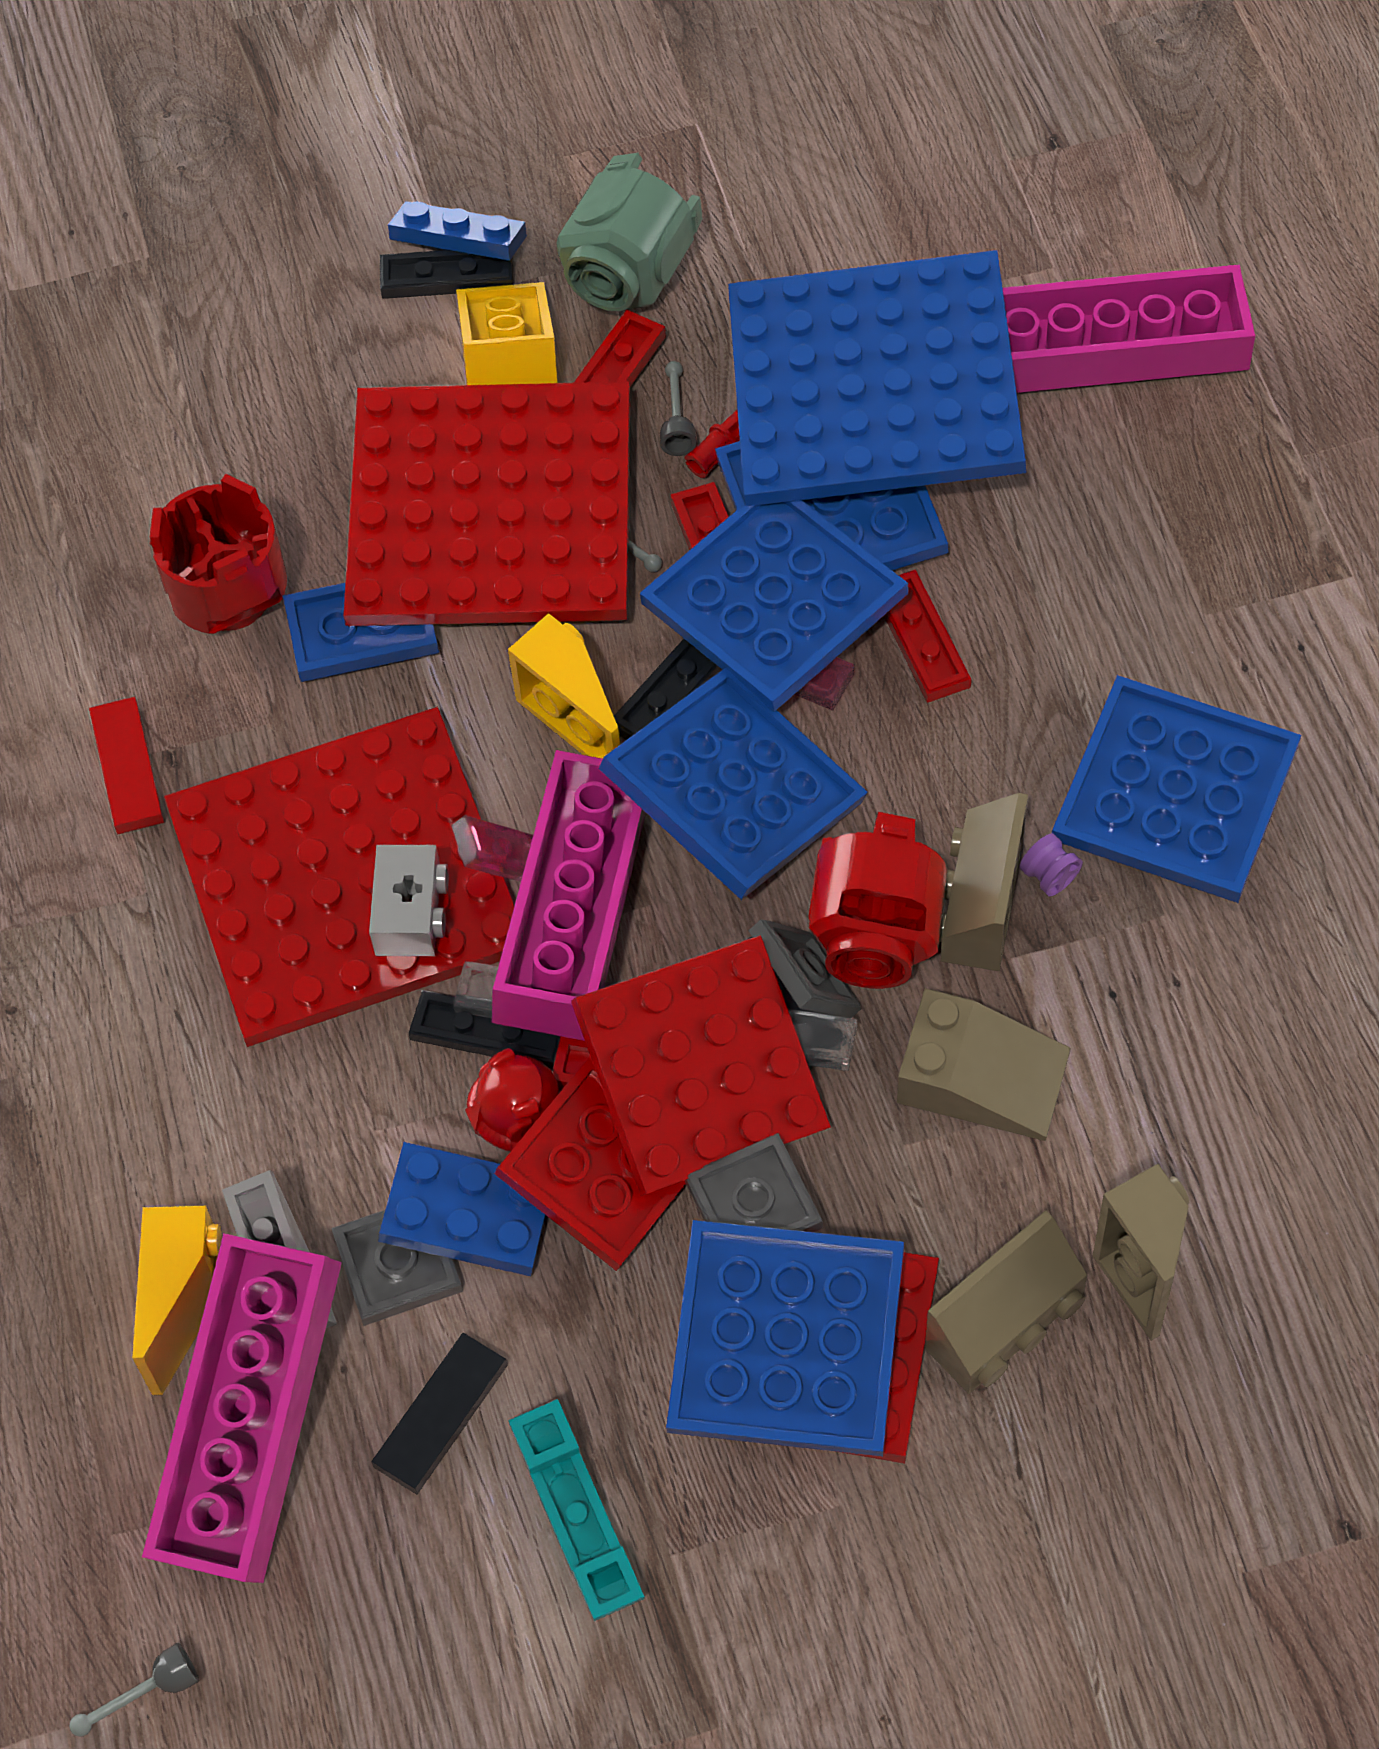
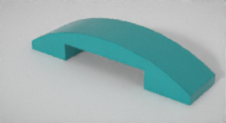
M556 1399L508 1420L540 1501L593 1620L601 1619L645 1599L623 1546L621 1547L586 1468L578 1443L559 1400Z

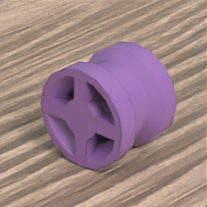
M1048 834L1038 840L1027 851L1021 860L1020 869L1028 877H1036L1040 881V889L1048 896H1054L1074 880L1082 867L1083 861L1074 853H1066L1062 849V841L1054 834Z

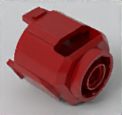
M225 474L221 479V484L204 485L190 489L172 499L166 507L153 508L150 546L153 548V558L164 592L168 594L174 614L181 622L197 631L214 634L221 630H237L255 622L267 608L279 603L283 599L287 586L286 567L272 515L266 505L261 503L255 487Z
M878 812L873 832H856L835 838L828 837L822 839L815 866L808 915L809 929L826 952L825 967L827 971L842 982L870 989L896 987L910 979L914 964L922 962L938 952L947 866L943 858L936 851L921 842L915 841V819Z

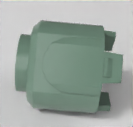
M639 153L613 156L603 172H599L595 176L557 238V253L570 287L588 303L607 311H623L652 305L665 284H668L693 242V236L703 220L700 197L691 195L686 203L681 195L663 180L648 172L639 170L638 167L642 161Z

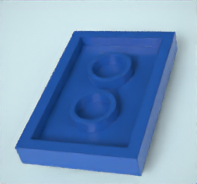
M345 583L283 595L301 682L439 653L433 624L346 626L343 616Z
M403 1142L378 1242L531 1277L545 1214L494 1174L500 1165L499 1163Z

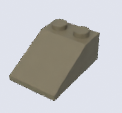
M925 988L898 1076L897 1103L1046 1141L1071 1048L974 1000Z

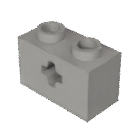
M376 845L369 929L375 956H435L436 938H444L446 925L445 909L438 908L439 894H447L449 883L448 865L440 864L436 845Z

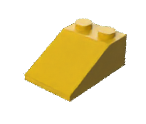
M544 282L456 289L467 385L557 383L554 333Z
M548 613L508 648L516 701L582 755L603 759L604 756L620 745L618 725L584 645L582 635L571 624H562Z
M206 1206L143 1207L132 1359L152 1395H163L199 1332L222 1241L220 1224L213 1223Z

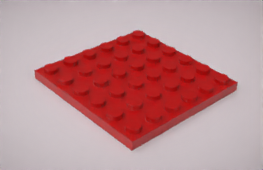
M629 381L357 388L343 614L345 625L539 622L548 613L559 622L627 620Z
M438 707L164 796L247 1047L500 962L514 910V903ZM376 845H436L440 864L448 865L447 894H439L438 908L445 909L444 938H436L435 956H375L369 929Z

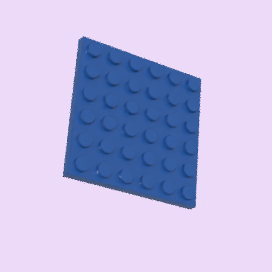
M997 250L728 284L743 490L746 506L1026 473V459Z

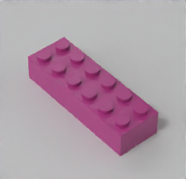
M1240 264L1003 288L1017 393L1250 369L1255 332Z
M559 750L555 752L492 990V1023L585 1041L571 1000L602 989L605 986L646 812L598 769L603 760L602 758Z
M223 1233L142 1554L143 1558L242 1582L264 1583L342 1262L319 1254Z

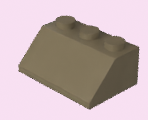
M1016 793L968 809L964 828H954L950 856L958 857L955 870L947 869L944 899L949 900L947 913H942L939 936V943H942L941 962L1000 971L1024 842L1028 794Z
M1159 1164L1152 1166L1103 1194L1093 1250V1258L1151 1341L1160 1336L1189 1208V1197L1181 1182L1174 1176L1168 1178Z
M1046 1210L928 1310L925 1350L968 1394L981 1383L985 1387L995 1383L1007 1370L1008 1364L1006 1362L1019 1350L1024 1354L1033 1350L1046 1336L1047 1331L1045 1328L1058 1317L1062 1320L1068 1319L1085 1301L1083 1295L1087 1273L1055 1219Z

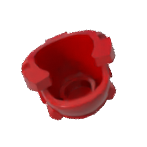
M507 1048L494 1055L481 1067L478 1074L479 1077L473 1083L468 1093L465 1112L475 1134L481 1136L493 1146L511 1152L559 1094L558 1082L553 1072L544 1063L528 1056L515 1055L511 1048Z

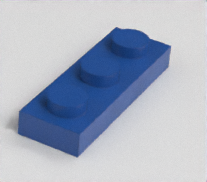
M405 201L388 224L390 240L509 261L527 237L524 221L507 219L500 215L489 216L467 212L460 208L437 207L418 201Z

